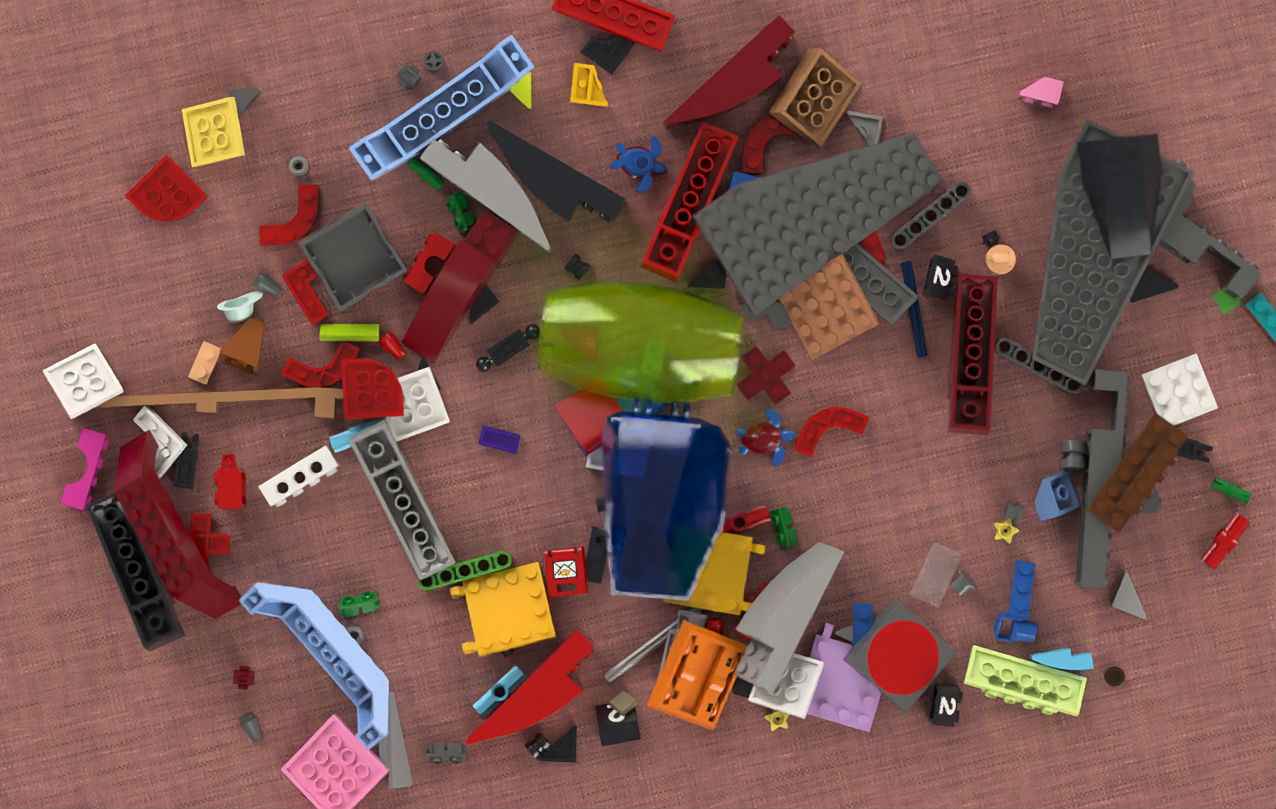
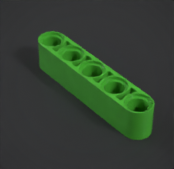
M500 551L453 564L430 575L433 581L431 586H424L419 578L418 585L423 590H431L502 570L511 565L512 556L506 551ZM504 554L508 557L509 561L506 565L498 563L499 555ZM481 560L489 562L488 570L483 571L479 568ZM462 565L470 567L471 572L468 576H463L460 573ZM444 570H448L451 573L452 577L449 581H444L441 578V573Z

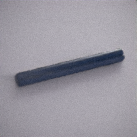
M903 262L901 267L904 284L917 294L912 262ZM917 299L909 308L916 355L918 358H922L928 354L919 301Z

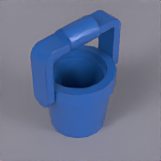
M1000 612L993 628L996 640L1010 643L1016 641L1034 642L1037 623L1008 617V612ZM1003 618L1013 620L1010 636L999 633L1004 622Z

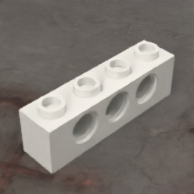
M328 445L258 487L269 505H276L278 508L287 502V497L291 495L296 497L303 493L302 488L310 485L312 487L321 482L319 478L325 474L329 477L336 473V468L340 465ZM315 462H320L322 465V470L319 473H315L312 470V465ZM298 472H302L305 475L303 483H298L295 480ZM282 482L288 485V491L284 494L278 489L279 484Z

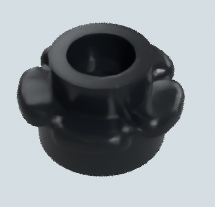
M996 230L981 236L983 239L982 244H987V246L998 243L1000 235L997 234Z

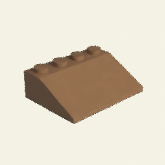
M809 48L769 113L786 127L818 147H822L861 83L821 48Z

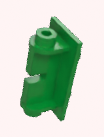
M462 192L453 193L446 198V205L454 217L455 228L459 230L460 234H463L467 230L470 231L476 222L471 211L466 213L463 211L469 208L465 194L462 195Z
M787 507L772 510L771 522L775 526L776 541L780 545V549L797 545L796 541L798 539L795 528H787V525L793 524L790 510Z
M367 591L358 596H346L340 599L339 610L341 616H346L347 618L359 615L358 608L362 607L363 614L377 611V608H380L377 591Z

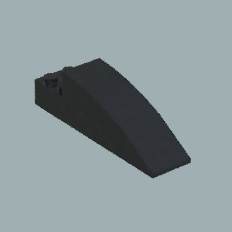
M488 120L487 125L510 167L526 187L550 210L569 223L579 204L582 203L583 209L590 213L593 211L598 212L599 218L608 223L610 220L615 222L626 203V198Z
M115 493L86 505L143 648L150 652L184 637L185 633L173 606L176 603L175 599L168 592Z

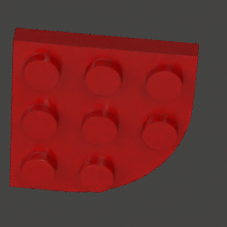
M167 154L125 195L141 213L161 222L178 221L189 216L208 198L198 185Z
M371 359L341 360L344 419L404 416L403 392L400 382L387 366Z

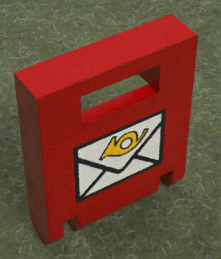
M583 546L578 547L579 555H577L576 547L553 549L552 557L550 550L544 551L548 597L589 594L585 549ZM576 583V591L561 592V585L559 584Z

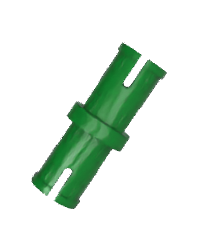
M416 157L408 164V168L419 175L422 181L425 180L437 192L445 184V181L432 172L433 169L427 168Z
M1217 476L1213 480L1214 483L1211 484V488L1245 504L1249 502V497L1252 496L1251 492L1237 487V484H1231Z

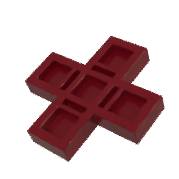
M757 346L741 357L752 372V374L737 384L747 400L764 389L776 405L791 394L780 377L796 365L785 350L770 361L765 358Z

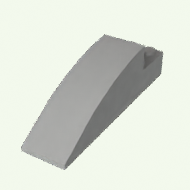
M433 139L420 157L423 163L545 251L551 252L550 245L531 202L510 172L490 151L479 143L466 161V158L458 151L451 152L449 145L439 139L437 142Z
M383 420L350 436L349 441L419 579L422 580L455 564L453 555L422 489L386 421Z
M818 542L787 565L766 586L736 628L738 632L752 640L734 675L766 691L774 692L844 551Z

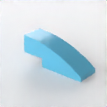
M1070 648L1029 654L1030 659L1054 668L1066 670L1094 669L1090 652L1071 655Z

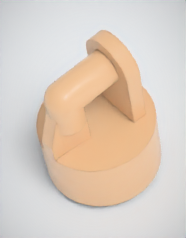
M996 245L989 249L985 255L987 269L996 275L1008 273L1016 263L1014 251L1006 245Z

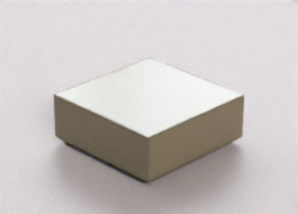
M623 690L609 701V705L624 716L637 705V700Z

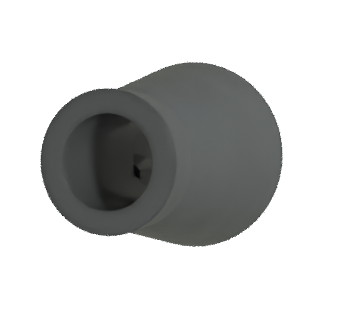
M262 272L257 275L252 283L256 290L277 298L282 290L266 273L263 274Z
M249 712L239 718V725L252 739L253 743L263 738L257 715Z

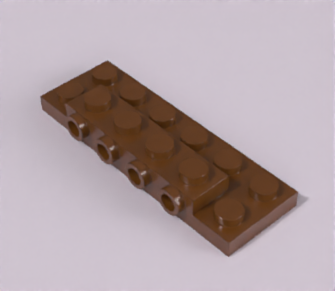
M1155 413L1086 510L1120 533L1128 520L1134 514L1138 516L1144 506L1141 504L1145 498L1149 500L1155 492L1153 487L1157 482L1161 483L1167 475L1165 473L1167 467H1173L1177 462L1178 457L1176 455L1188 435Z

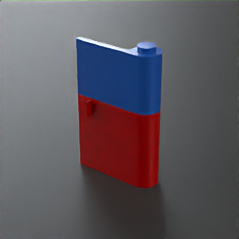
M634 357L554 406L574 435L579 448L585 456L666 407V397L662 392L658 393L649 378L640 377L641 367Z

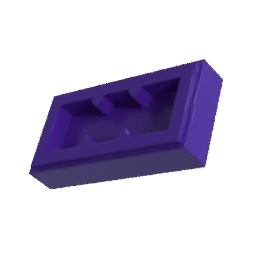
M483 425L478 444L516 454L521 435Z

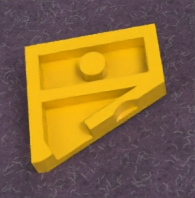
M574 63L570 103L608 107V102L603 94V88L598 80L595 66Z

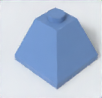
M1062 471L1042 480L1034 502L1041 521L1060 516L1081 507L1070 472Z

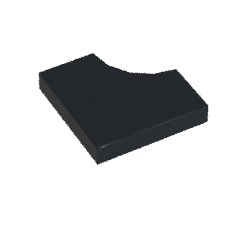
M617 35L608 39H598L591 36L580 52L612 75L635 43Z

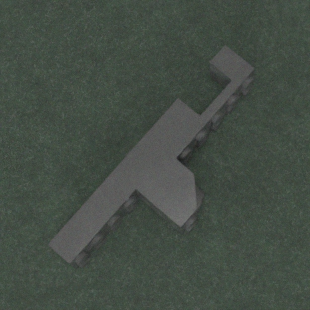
M1178 159L1176 161L1171 160L1186 168V165L1182 161ZM1191 178L1158 244L1188 266L1195 264L1206 249L1234 270L1220 289L1234 300L1243 299L1261 275V272L1258 271L1259 267L1251 261L1247 263L1243 260V255L1238 251L1228 249L1226 247L1227 244L1220 238L1214 239L1210 236L1211 232L1205 227L1201 226L1199 228L1194 224L1195 220L1188 215H1182L1193 200L1192 192L1196 188Z
M1093 370L1090 376L1089 390L1113 392L1110 430L1086 429L1087 454L1084 457L1086 458V471H1083L1075 586L1104 589L1105 585H1108L1109 575L1106 573V565L1110 563V553H1107V545H1111V534L1108 533L1109 526L1086 509L1125 456L1122 455V447L1126 446V436L1123 433L1124 428H1127L1128 424L1125 408L1129 406V396H1126L1127 388H1130L1131 382L1128 372ZM1155 486L1153 487L1155 492L1149 500L1145 498L1141 505L1144 507L1141 512L1158 513V509H1161L1162 499L1159 498V493L1156 491Z

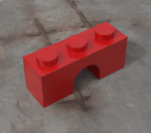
M436 232L433 235H428L424 242L426 247L423 251H418L414 258L416 263L412 268L408 267L407 272L403 275L406 278L404 280L406 284L424 295L435 280L433 276L427 273L426 263L434 257L446 262L456 246Z

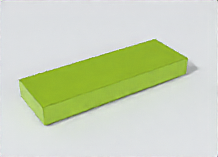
M321 324L319 337L320 341H379L380 324Z

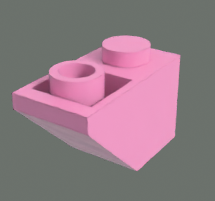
M1044 77L1020 91L1018 97L1022 98L1023 102L1033 104L1035 101L1041 103L1042 107L1052 109L1053 106L1056 107L1059 103L1064 82Z

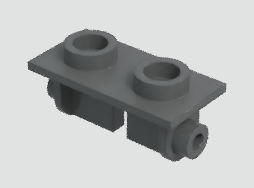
M430 743L426 747L427 753H430L426 754L427 762L432 764H441L442 761L459 764L462 761H467L466 745H462V743H448V750H445L444 743Z

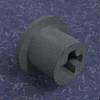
M963 570L959 571L960 576L951 583L954 591L961 597L971 589L975 591L978 589L972 578Z

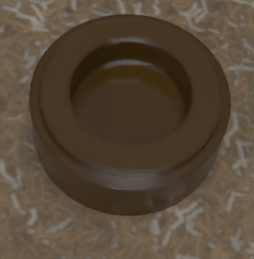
M1112 666L1105 671L1104 679L1111 686H1119L1124 682L1125 674L1119 667Z

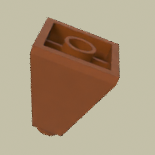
M257 316L250 317L221 348V362L258 376L265 323L262 318Z

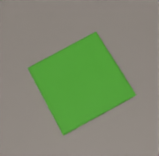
M1222 290L1212 295L1223 314L1242 303L1241 299L1234 300Z

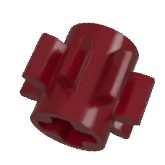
M240 666L239 670H234L233 684L238 685V689L247 690L249 686L254 685L255 671H250V666Z

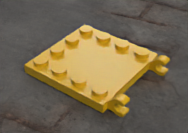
M675 524L663 602L741 615L742 610L748 611L753 604L743 601L751 552L763 554L765 553L766 545L753 543V537Z
M539 562L463 580V586L449 588L452 599L466 596L476 642L462 644L465 654L478 651L480 657L556 638Z

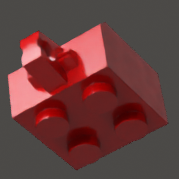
M222 454L221 469H217V473H214V485H217L218 493L214 495L215 505H218V509L247 508L245 471L238 469L235 454Z

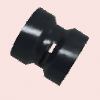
M575 254L565 265L564 269L568 272L572 271L574 277L579 281L591 265L587 262H581V257Z
M540 732L535 735L533 741H528L525 744V747L535 759L542 756V751H548L552 747Z

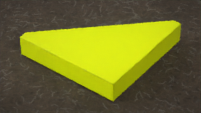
M529 72L509 91L528 109H532L531 72Z

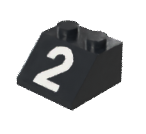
M936 254L931 256L922 295L946 300L947 296L951 297L953 285H950L951 279L956 277L958 266H955V260Z
M935 683L929 722L932 725L954 727L955 722L958 723L960 711H957V705L961 703L963 696L960 687Z
M609 703L595 706L602 746L641 740L635 707L622 716L610 707Z

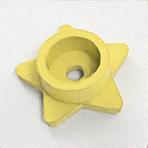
M1011 519L1006 520L1004 523H994L997 529L996 540L1004 539L1010 544L1012 536L1019 532V529L1012 526Z
M773 709L772 714L766 715L765 719L771 722L772 731L778 727L787 729L786 719L790 714Z

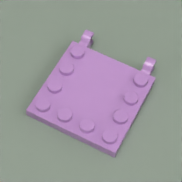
M825 622L822 636L816 634L809 656L811 659L823 662L824 667L806 714L870 732L881 693L876 686L863 678L843 660L852 649V645L831 639L830 636L834 625Z

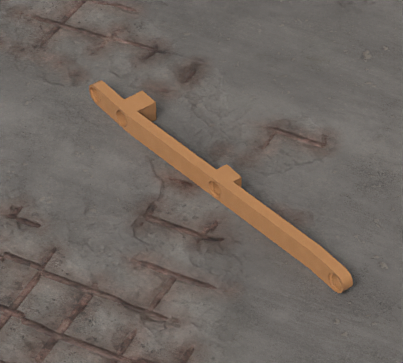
M295 388L113 397L96 407L197 403L196 412L218 413L219 402L315 398L314 417L336 418L337 399H343V389Z

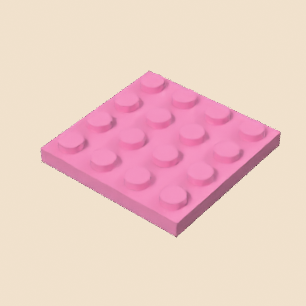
M333 714L281 769L318 809H353L390 771L370 749L367 751L355 737L356 734L337 714Z

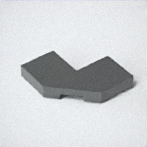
M773 302L756 315L751 313L746 303L740 306L749 323L766 314L776 331L792 323L782 303Z

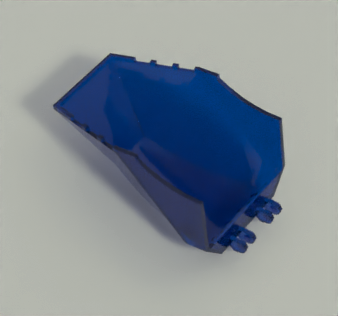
M634 398L632 412L620 411L605 417L602 434L605 527L611 594L689 601L697 585L702 568H705V562L711 550L713 551L714 543L723 529L726 514V483L732 447L721 427L699 418L689 417L690 403H684L682 416H677L678 402H672L671 415L651 414V399H646L644 413H639L640 398Z

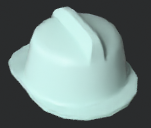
M260 291L251 292L238 298L224 301L217 305V308L224 311L229 324L243 322L251 317L253 303L258 301L263 296V293Z

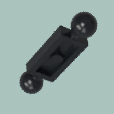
M530 324L526 327L523 334L518 329L486 350L490 356L478 358L476 361L477 369L481 372H487L493 362L498 367L529 347L530 344L527 340L537 339L541 334L539 326Z

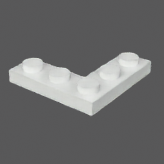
M145 405L133 421L144 432L150 430L159 446L156 449L155 472L160 479L187 444L149 405Z

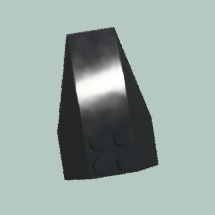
M1158 133L1078 142L1082 183L1110 259L1151 254L1162 177Z

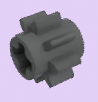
M405 64L397 74V77L400 78L398 83L405 89L408 85L413 88L421 78L418 75L420 70L413 64L410 67Z

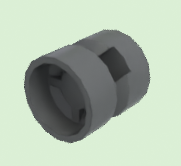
M1081 440L1062 441L1061 453L1064 457L1061 458L1060 469L1066 472L1086 471V458H1084V455L1087 454V442Z

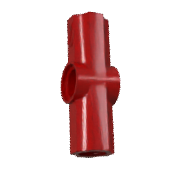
M766 505L712 523L710 528L713 531L735 534L769 522L771 519ZM738 517L745 519V526L743 528H738L735 525Z
M1235 513L1225 528H1222L1216 534L1212 545L1202 556L1201 560L1215 570L1226 554H1229L1239 542V537L1244 533L1250 522L1242 515Z

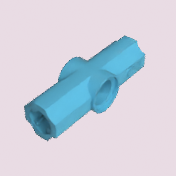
M379 418L367 424L362 423L349 428L348 431L329 437L334 452H341L352 447L349 441L350 436L383 420L386 421V418Z
M515 665L473 707L485 718L527 676ZM498 686L505 689L506 693L502 697H498L495 694L494 690Z

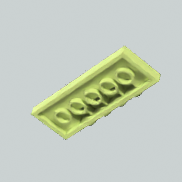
M973 645L963 684L981 688V692H985L986 697L996 698V696L1004 698L1006 703L1015 704V702L1023 703V707L1027 709L1040 708L1042 713L1047 715L1060 711L1078 716L1087 678Z

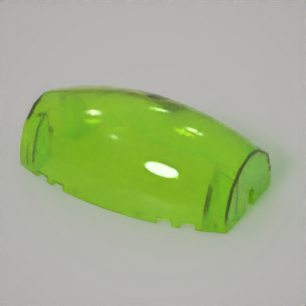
M626 281L591 282L550 289L546 293L542 316L538 370L558 380L570 383L577 388L580 387L589 390V392L630 401L654 403L695 402L697 400H710L733 395L743 315L703 296L650 283Z

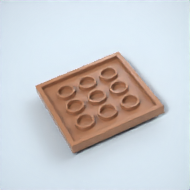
M843 254L825 263L822 269L779 298L789 314L792 324L811 360L880 324Z

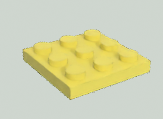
M228 97L182 109L192 167H199L245 155L235 97Z

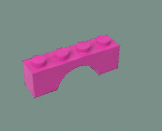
M87 428L82 429L77 447L82 450L87 458V471L81 480L65 486L60 504L86 510V505L92 503L93 496H91V492L98 484L99 477L96 476L98 469L101 470L104 464L102 456L104 450H108L110 444L109 435Z

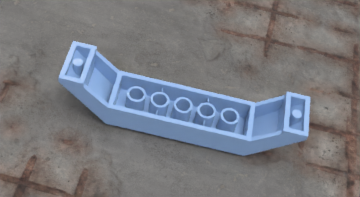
M510 35L497 44L480 61L385 127L356 142L349 149L372 181L407 163L427 149L433 139L438 141L492 104L535 67L515 38Z
M256 583L239 600L240 603L251 615L258 613L281 618L357 707L358 733L355 737L368 751L388 734L389 680L384 672L374 664L371 657L361 649L358 642L349 635L346 628L337 621L333 613L325 607L312 590Z

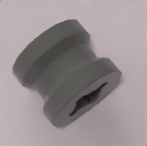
M431 51L425 55L424 64L429 71L438 72L443 68L444 60L440 53Z
M1008 501L1003 519H1011L1014 523L1019 524L1024 505H1015L1012 501Z

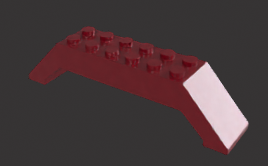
M150 430L120 447L114 493L171 597L216 619L241 605L239 600L242 597L236 586L232 587L211 574L155 472L156 449L159 446Z

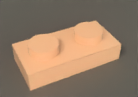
M203 341L188 377L207 385L219 359L221 348Z

